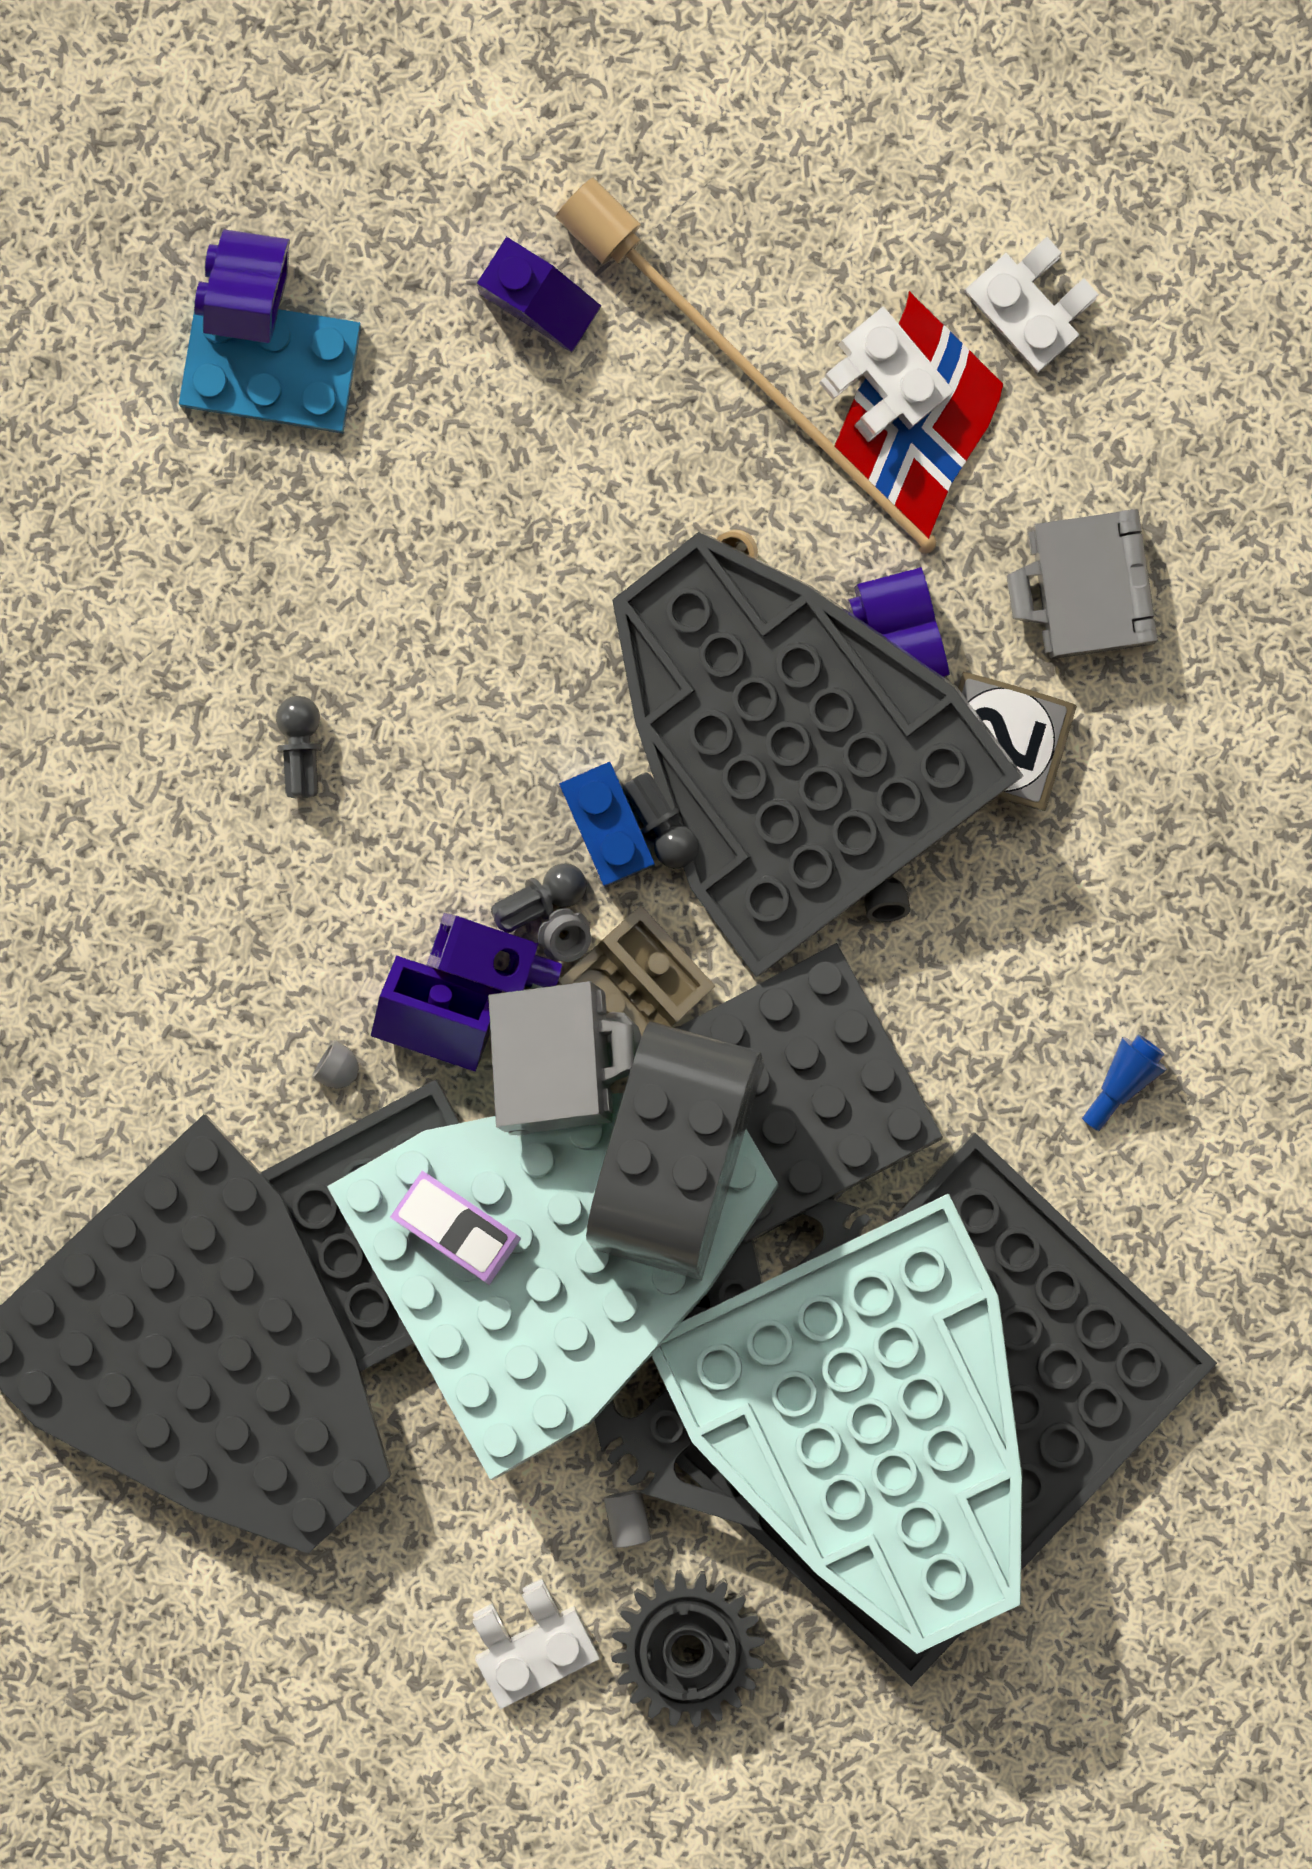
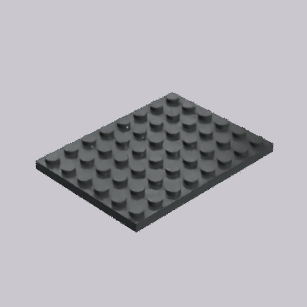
M973 1132L890 1221L946 1194H950L998 1293L1022 1469V1570L1211 1371L1217 1362L984 1140ZM693 1443L676 1459V1463L702 1488L730 1497L741 1496L738 1490ZM762 1516L761 1522L765 1528L764 1531L742 1525L911 1687L962 1634L953 1636L917 1654L817 1575L793 1548L770 1527Z

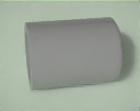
M632 1490L604 1497L614 1548L638 1545L652 1540L643 1495L640 1493L641 1490Z

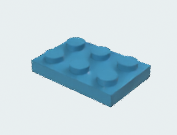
M278 309L270 343L205 334L203 333V316L195 315L194 313L179 406L343 434L361 323Z

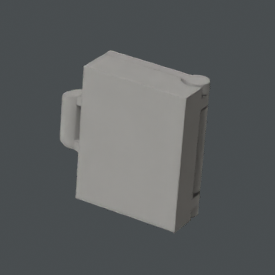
M1138 509L1034 524L1031 532H1028L1030 555H1035V562L1007 575L1012 617L1015 620L1045 624L1046 630L1042 631L1045 654L1049 653L1050 660L1154 645L1158 641L1155 619H1153L1154 610ZM1031 576H1038L1043 610L1034 611L1029 581Z
M591 981L488 995L496 1127L504 1132H508L509 1135H527L534 1132L613 1123L610 1083L629 1076L635 1057L633 1026L606 1020L605 992ZM607 1035H611L613 1067H609Z

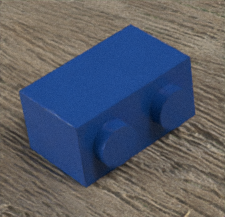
M610 761L559 783L604 888L655 866Z

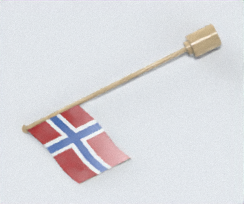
M595 178L589 179L567 200L555 218L602 264H605L611 258L620 264L625 258H628L921 546L918 549L919 552L926 554L935 549L936 538L934 535L931 537L930 535L952 482L990 425L1001 397L1003 383L910 291L908 292L905 308L898 324L954 392L911 429H908L898 417L868 442L854 425L866 412L882 401L883 398L865 378L854 396L835 445H833L635 250L641 242V239L635 234L641 224Z

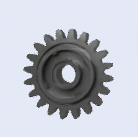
M677 1570L674 1578V1587L668 1588L665 1582L659 1576L654 1577L656 1595L650 1597L646 1592L637 1588L634 1591V1596L641 1608L638 1611L629 1607H622L620 1609L621 1617L631 1626L629 1628L613 1629L612 1638L625 1643L627 1646L612 1652L611 1660L615 1663H626L629 1665L628 1668L624 1669L617 1676V1682L619 1685L632 1682L637 1683V1686L630 1695V1702L635 1704L649 1697L651 1701L648 1717L653 1719L660 1713L663 1707L669 1708L671 1726L677 1725L681 1713L685 1711L689 1712L694 1727H699L702 1710L708 1709L711 1715L717 1721L722 1720L720 1702L726 1700L730 1705L739 1709L742 1703L735 1689L738 1686L749 1690L756 1688L755 1680L745 1671L748 1668H763L764 1660L760 1656L750 1653L749 1650L765 1644L764 1635L747 1632V1629L753 1627L759 1621L757 1612H749L743 1615L738 1613L746 1601V1596L743 1593H739L729 1600L724 1598L728 1586L726 1579H721L710 1590L706 1588L705 1571L698 1573L694 1585H687L682 1570ZM683 1635H693L702 1641L704 1650L696 1660L682 1661L672 1652V1645L676 1639Z

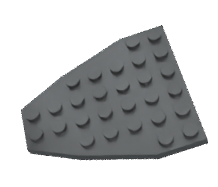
M704 532L696 533L612 600L634 720L654 781L671 810L676 807L680 810L679 813L670 818L673 824L689 828L695 834L698 841V853L695 859L683 867L689 886L756 977L763 974L1024 777L957 686L814 587Z
M203 1114L0 1305V1390L35 1427L193 1512L309 1554L391 1476L390 1467L356 1354L282 1194L207 1114Z

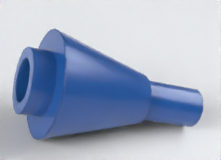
M1139 1034L1133 1041L1122 1037L1101 1087L1103 1091L1082 1119L1089 1126L1100 1131L1120 1104H1125L1167 1071L1166 1067L1160 1062L1165 1054L1152 1042Z

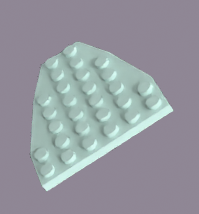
M624 1093L612 1094L613 1123L534 1132L527 1135H509L508 1132H504L496 1127V1117L492 1116L434 1128L417 1134L327 1186L490 1480L497 1479L590 1425L711 1289L779 1186L747 1129L744 1133L702 1281L593 1250L586 1240L588 1219L595 1189ZM421 1171H424L521 1237V1240L490 1285L390 1218Z
M946 1194L681 1322L653 1353L652 1358L692 1443L817 1575L918 1654L1021 1604L1022 1469L998 1293L950 1194Z

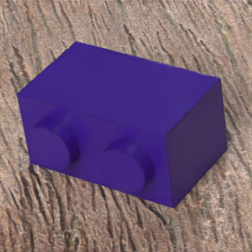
M396 955L379 996L371 1037L476 1072L491 1034L488 995L499 994L502 991Z

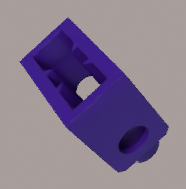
M447 913L443 914L427 965L505 992L521 991L524 989V986L531 989L556 986L562 964L535 955L538 943ZM499 951L507 952L510 957L509 965L504 971L494 968V958Z

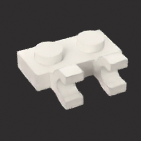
M1048 237L1030 251L1018 265L1005 253L964 291L1037 374L1079 337L1078 332L1070 323L1088 308L1099 295L1085 278L1077 283L1056 305H1053L1033 282L1056 263L1062 254Z
M884 306L839 343L838 346L848 357L828 371L819 382L829 396L835 399L858 378L864 375L883 400L866 412L854 425L868 442L898 417L908 429H911L954 392Z
M543 1579L522 1588L524 1592L522 1597L538 1624L511 1638L493 1603L473 1613L474 1619L472 1622L482 1641L488 1647V1650L475 1656V1661L500 1709L600 1659L599 1653L575 1606L559 1613Z

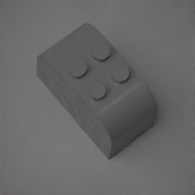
M652 1021L647 1024L633 1060L590 1209L586 1240L593 1250L702 1281L764 1068L760 1051Z

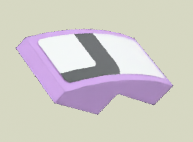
M421 1171L390 1216L401 1226L488 1285L493 1281L521 1240V1237L424 1171Z

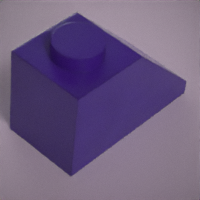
M507 236L477 282L479 295L571 353L601 308L597 301L556 267Z

